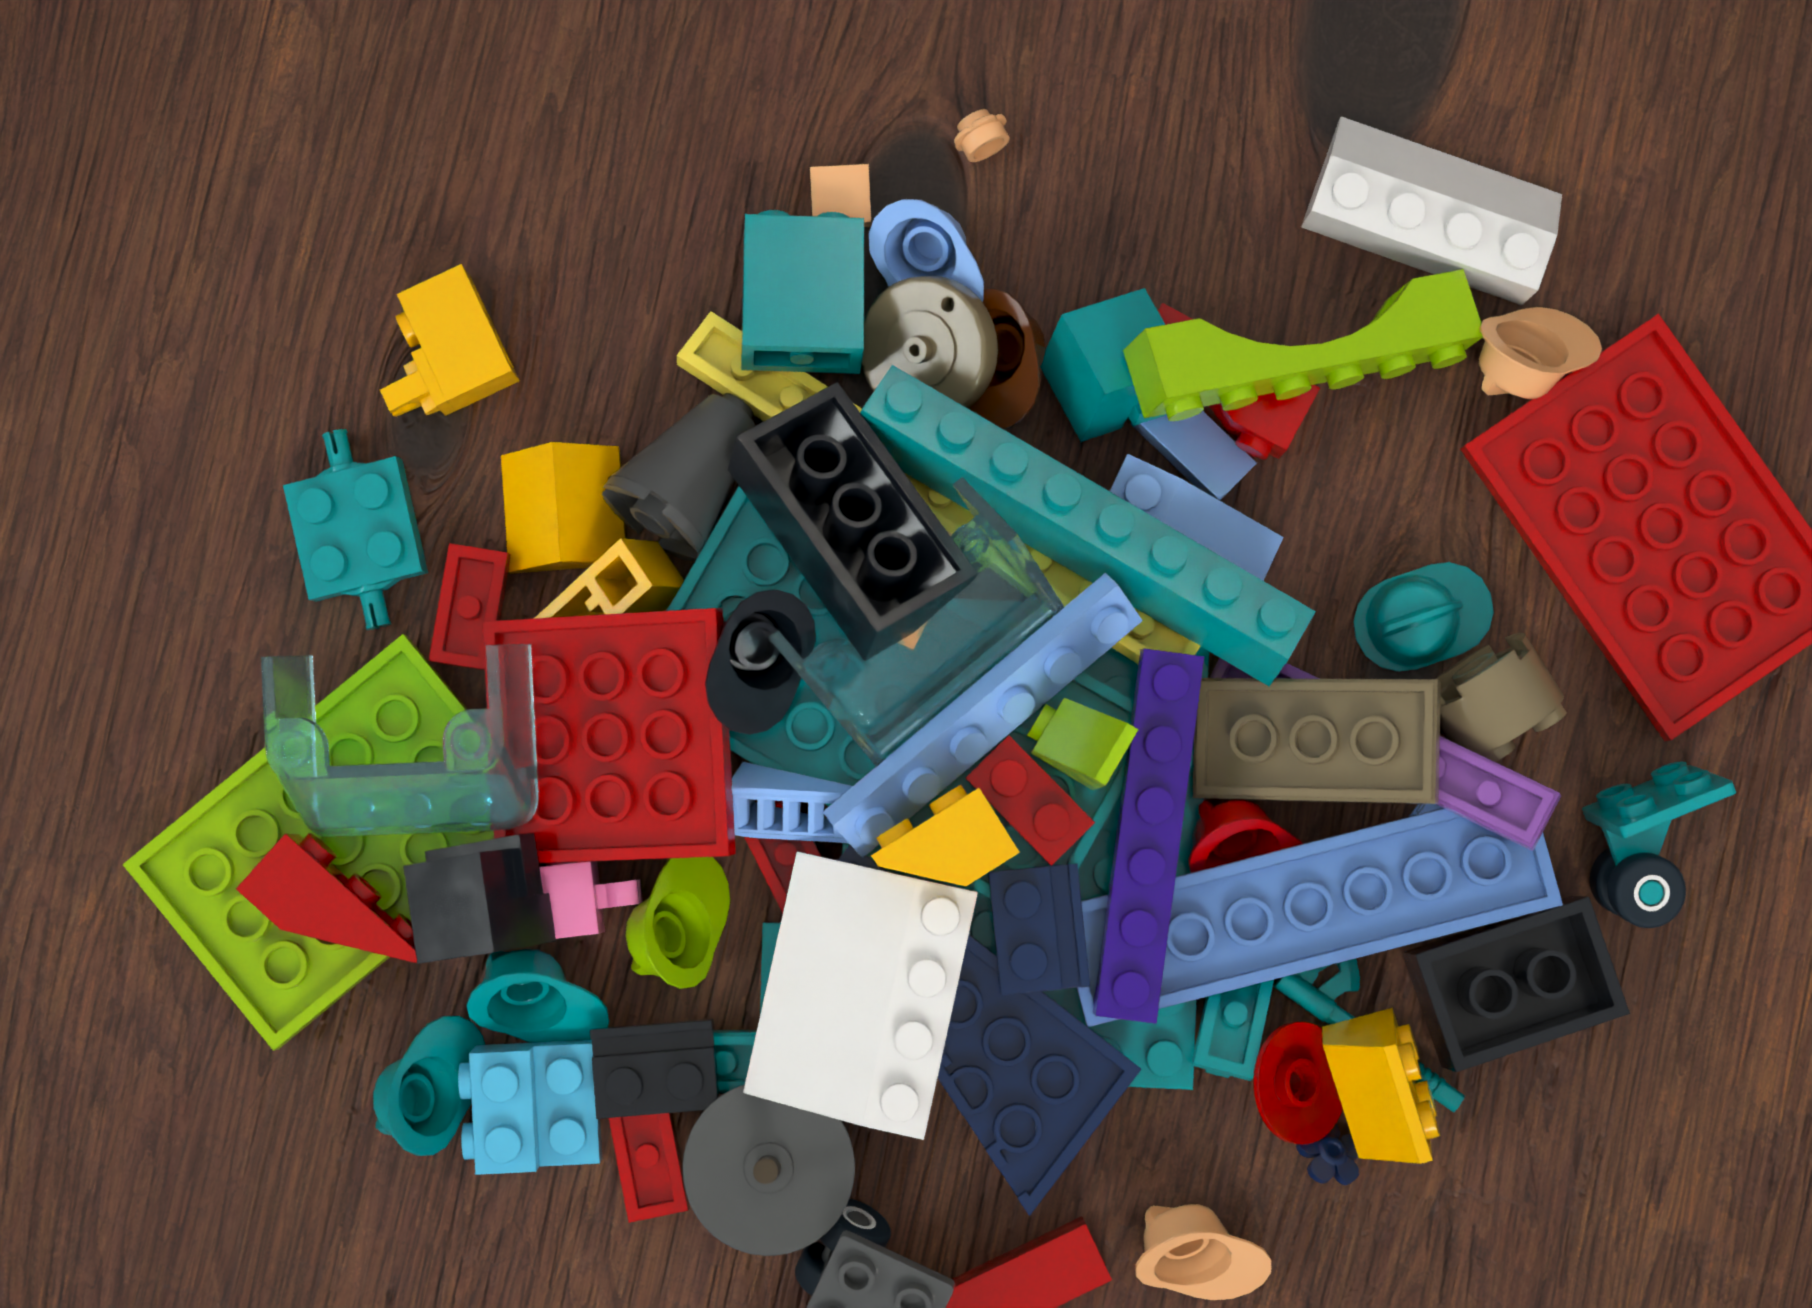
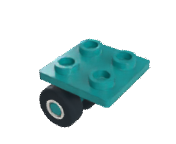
M1681 761L1655 769L1651 773L1652 780L1632 787L1631 784H1620L1599 792L1596 795L1597 802L1582 808L1585 819L1602 828L1609 846L1596 858L1590 872V888L1596 901L1606 910L1642 928L1660 927L1673 920L1683 907L1686 897V885L1683 875L1677 866L1659 856L1671 820L1736 794L1732 780L1713 774L1708 770L1687 765L1686 762Z

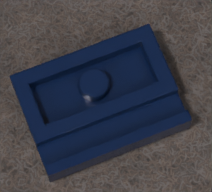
M1078 864L988 872L1001 996L1090 987Z

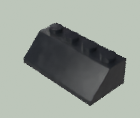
M838 382L736 437L728 471L864 661L914 633L975 580L978 574Z

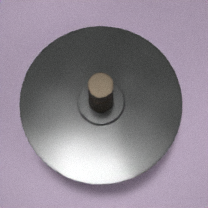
M745 1085L728 1091L711 1103L692 1128L683 1157V1181L686 1195L692 1210L702 1225L714 1237L729 1247L741 1252L761 1256H777L792 1253L811 1245L825 1235L835 1225L847 1206L855 1176V1159L852 1143L841 1120L743 1093Z

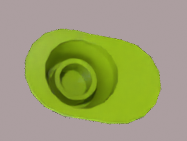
M713 857L669 858L658 875L650 897L632 910L626 923L625 936L628 950L633 958L631 964L632 971L639 975L661 977L667 984L679 989L695 987L706 978L712 964L715 949L727 921L730 906L729 883L723 868Z

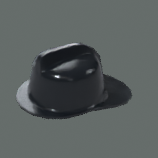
M776 589L756 592L741 601L736 609L730 612L723 620L720 638L709 663L705 687L707 701L715 717L731 731L748 735L768 731L783 719L793 702L816 642L815 621L807 605L795 595Z

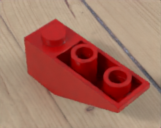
M285 833L236 888L240 894L280 930L417 963L411 920L402 914H398L395 919L376 904L381 899V894L356 873L348 879L332 864L333 860L337 857L334 851L312 833H308L305 838L299 834Z

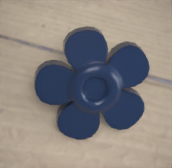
M1337 1124L1319 1141L1310 1144H1296V1148L1303 1157L1314 1158L1307 1167L1308 1174L1313 1180L1324 1184L1334 1176L1340 1184L1350 1185L1359 1176V1168L1354 1162L1358 1158V1154L1351 1134H1345L1339 1139L1340 1129Z

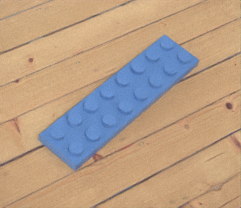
M1440 808L1176 876L1159 1009L1562 906L1563 903L1544 834L1542 833L1534 850L1531 851L1445 808ZM1108 894L1081 901L1090 987H1077V992L1087 1027L1118 1020L1115 1018L1099 1017L1093 1014Z

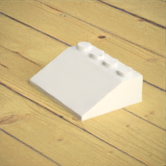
M797 851L743 1093L856 1125L924 1140L978 892Z

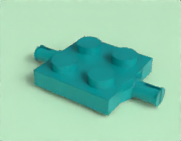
M347 429L333 430V433L326 432L322 434L330 468L325 469L316 477L283 485L308 599L317 602L341 595L360 597L366 630L379 629L380 626L387 627L391 625L383 591L388 590L400 580L427 574L428 569L403 460L394 456L367 464L353 462Z

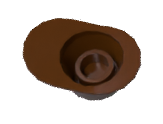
M991 288L984 290V300L982 303L987 308L995 327L998 343L997 363L988 388L980 399L968 409L1002 429H1009L1022 421L1035 404L1040 387V366L1043 363L1046 350L1045 339L1038 322L1025 312L1018 300L1008 292Z

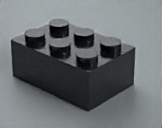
M1569 896L1561 899L1562 906L1476 927L1402 952L1441 1067L1453 1072H1459L1630 1014L1588 896Z

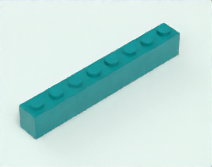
M894 365L889 368L861 410V415L904 473L1091 583L1106 573L1119 585L1134 608L1197 643L1202 648L1269 687L1289 660L1316 612Z

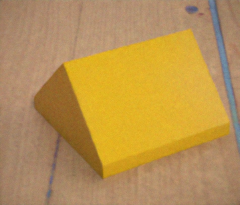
M549 442L501 455L507 552L511 555L509 564L510 574L589 568L620 538L626 539L625 523L612 511L602 496L603 491L606 489L602 487L608 481V478L621 468L619 446Z

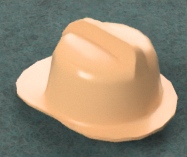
M1525 308L1505 315L1484 319L1479 328L1485 340L1479 357V366L1485 375L1482 390L1488 396L1510 393L1526 399H1537L1547 394L1565 374L1588 367L1596 362L1602 350L1599 337L1587 324L1576 317L1550 308Z
M1199 1204L1183 1205L1175 1208L1153 1205L1146 1211V1229L1144 1231L1145 1252L1135 1264V1275L1143 1284L1157 1288H1166L1201 1299L1225 1300L1251 1293L1263 1285L1271 1274V1258L1264 1248L1251 1241L1229 1235L1218 1216L1209 1207Z

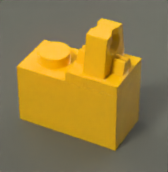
M462 264L396 294L404 312L395 316L398 325L409 346L412 348L420 344L421 348L411 352L414 360L403 366L407 376L380 389L384 401L393 416H400L421 406L426 415L441 411L447 416L520 381L477 288Z

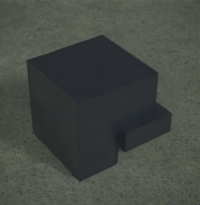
M534 833L425 851L426 862L403 866L417 964L556 942L549 893L543 894Z

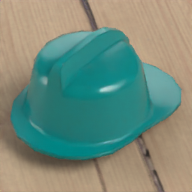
M1445 562L1430 564L1386 579L1370 588L1358 603L1353 624L1356 641L1364 655L1379 667L1399 672L1419 669L1463 654L1475 647L1489 631L1494 611L1491 593L1483 579L1466 566Z
M522 949L511 952L499 951L491 953L486 962V973L483 982L470 993L466 1003L469 1017L479 1026L506 1033L530 1043L592 1040L590 1039L591 1029L608 1027L609 1024L607 1007L600 998L580 986L567 982L560 964L550 954L540 950Z
M441 1016L426 1024L414 1038L403 1058L387 1066L376 1080L373 1091V1109L377 1117L375 1128L383 1134L392 1135L403 1150L416 1156L435 1155L446 1148L455 1135L460 1122L472 1104L471 1099L460 1098L458 1087L460 1063L469 1062V1053L476 1045H485L483 1035L474 1023L460 1016Z

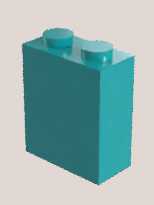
M767 210L759 214H745L741 370L860 374L864 351V218H849L847 215L839 212H826L818 216H790L788 213L780 210Z

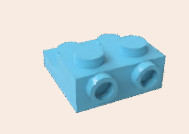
M592 1040L476 1045L469 1053V1062L460 1063L458 1087L460 1098L471 1099L473 1122L463 1123L461 1145L464 1160L475 1159V1175L536 1172L541 1166L600 1164L602 1160L601 1121L596 1119Z

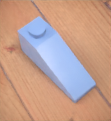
M1127 454L1109 490L1263 581L1284 538L1187 481L1130 454Z

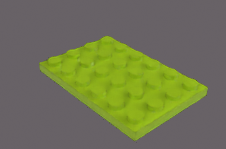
M404 634L122 864L273 1051L280 1049L390 958L389 956L280 930L236 890L238 885L285 833L299 834L303 838L308 833H312L337 855L332 864L348 879L354 873L364 878L382 896L376 903L393 919L398 914H402L409 920H411L403 866L426 862L425 851L494 839L488 735L410 638Z

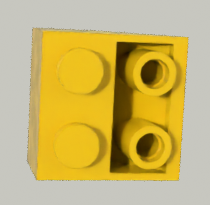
M959 785L929 804L935 816L915 828L907 818L876 837L882 849L871 856L879 867L968 886L1020 852L980 788L967 795L962 785Z
M1389 1008L1323 1026L1322 1045L1358 1158L1417 1164L1433 1161L1430 1139L1440 1136L1435 1118L1438 1115L1428 1081L1416 1083V1080L1422 1079L1417 1061L1420 1059L1410 1024L1398 1026L1394 1010Z

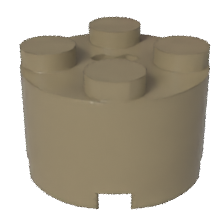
M1516 633L1505 637L1510 648L1495 654L1490 645H1487L1462 659L1436 678L1441 681L1440 729L1445 737L1494 762L1502 759L1515 749L1516 745L1513 739L1530 728H1533L1535 732L1545 730L1559 722L1567 714L1561 705L1564 694L1525 633Z

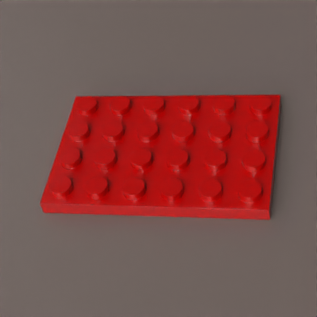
M1659 313L1601 352L1596 362L1588 367L1573 371L1558 381L1547 394L1530 400L1460 448L1664 741L1673 740L1812 644V529Z

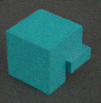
M1145 288L1062 314L1047 345L1040 368L1081 442L1121 429L1127 417H1129L1132 425L1136 426L1140 423L1165 416L1143 417L1123 352L1145 328L1165 325Z

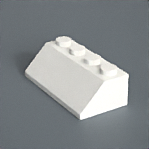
M1340 117L1301 227L1432 274L1464 269L1469 287L1523 305L1539 290L1558 234L1562 194L1359 122Z

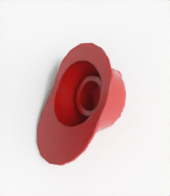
M1232 800L1215 806L1208 801H1203L1199 804L1200 819L1197 821L1192 834L1194 847L1188 859L1189 868L1192 873L1303 843L1274 823L1253 802Z

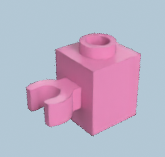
M597 861L546 863L545 867H539L543 894L549 893L556 939L605 932L603 908L635 905L643 902L640 880L600 884Z

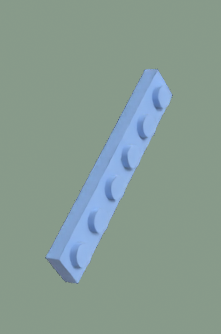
M1104 573L823 811V814L862 858L879 845L876 837L903 820L910 819L1143 621L1119 585Z

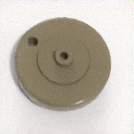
M942 276L912 277L892 284L874 300L864 318V351L861 364L866 380L873 392L892 365L966 408H970L988 388L997 363V335L987 308L968 287L953 279Z

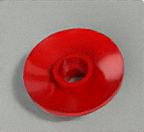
M1290 1022L1273 1031L1262 1045L1255 1063L1253 1088L1259 1114L1268 1129L1279 1139L1292 1144L1314 1143L1325 1137L1333 1129L1343 1110L1322 1045V1028L1309 1022Z

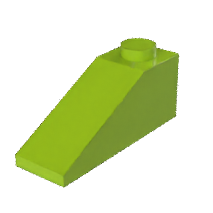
M1063 698L1057 709L1045 704L1027 736L1037 741L1030 754L1094 791L1106 786L1139 729L1127 722Z

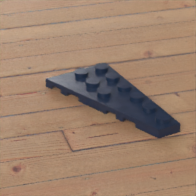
M851 845L848 846L838 859V861L887 871L883 867L877 866L875 861L866 855L862 858ZM968 935L937 1078L1030 1216L1135 1079L1141 1068L1044 992L1001 996L997 956L972 936Z

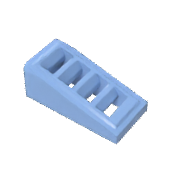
M742 762L732 777L735 835L750 838L848 843L831 822L824 818L823 811L824 803H834L852 786ZM775 801H783V808L775 807ZM801 802H808V814L800 812Z

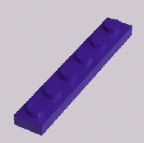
M1145 648L1140 649L1131 725L1139 730L1130 743L1126 755L1093 1014L1095 1016L1157 1024L1204 656Z

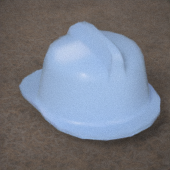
M901 199L886 205L874 218L868 234L869 251L877 269L886 280L888 286L912 277L942 276L953 279L968 287L983 302L984 280L978 264L966 244V236L961 225L949 213L923 200Z

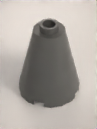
M725 393L723 397L715 394L707 396L613 473L602 487L606 488L602 493L603 499L612 511L637 534L640 535L643 529L646 528L653 534L661 537L658 543L666 553L682 560L695 561L713 532L735 482V479L728 471V466L736 437L756 426L751 419L753 416L752 409L743 400L730 393Z

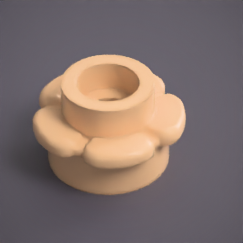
M981 109L963 118L957 125L959 133L954 139L956 149L964 151L970 162H978L996 154L1010 139L1004 128L1007 122L1005 116L1002 114H990L987 109Z

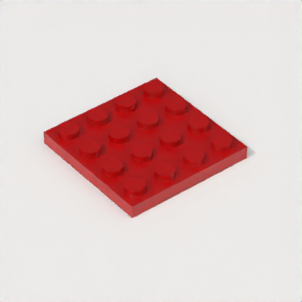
M723 608L482 622L494 839L534 833L539 863L721 857L736 854L729 728L715 717L708 704L705 687L709 663L720 638L721 626L723 624Z

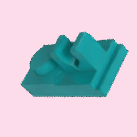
M1274 980L1205 998L1192 1058V1066L1205 1069L1206 1073L1225 1078L1233 1076L1248 1081L1253 1080L1255 1063L1259 1054Z

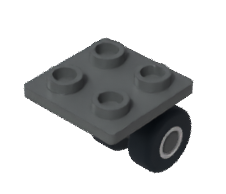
M850 1198L835 1225L820 1238L824 1245L814 1242L805 1247L795 1267V1276L798 1283L811 1295L806 1308H946L953 1294L955 1282L951 1278L885 1248L891 1236L890 1226L886 1219L869 1205Z

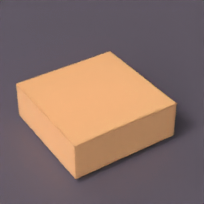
M869 164L810 167L812 216H818L826 212H839L847 215L849 218H864V227L872 226Z

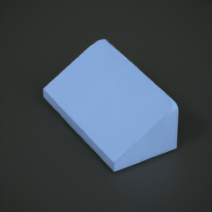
M1204 411L1180 421H1169L1167 415L1133 426L1195 487L1218 500H1221L1257 464Z

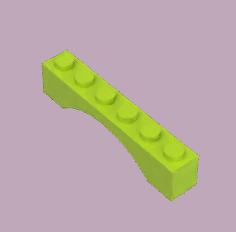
M1464 269L1411 279L1384 302L1367 326L1351 335L1322 344L1286 346L1256 342L1228 333L1199 318L1145 328L1123 352L1143 417L1149 418L1167 414L1169 421H1180L1198 415L1204 410L1205 406L1221 403L1223 410L1229 411L1254 403L1260 395L1275 393L1277 400H1285L1308 392L1312 388L1311 385L1327 382L1329 389H1339L1361 381L1365 374L1379 372L1382 379H1389L1412 371L1416 368L1415 364L1431 362L1433 369L1448 367L1467 358L1465 350L1483 338L1479 329L1482 323Z

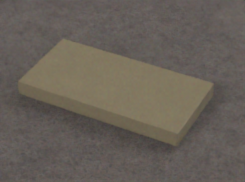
M1202 678L1194 733L1193 798L1439 804L1441 681L1437 679L1275 678L1269 687L1255 678Z

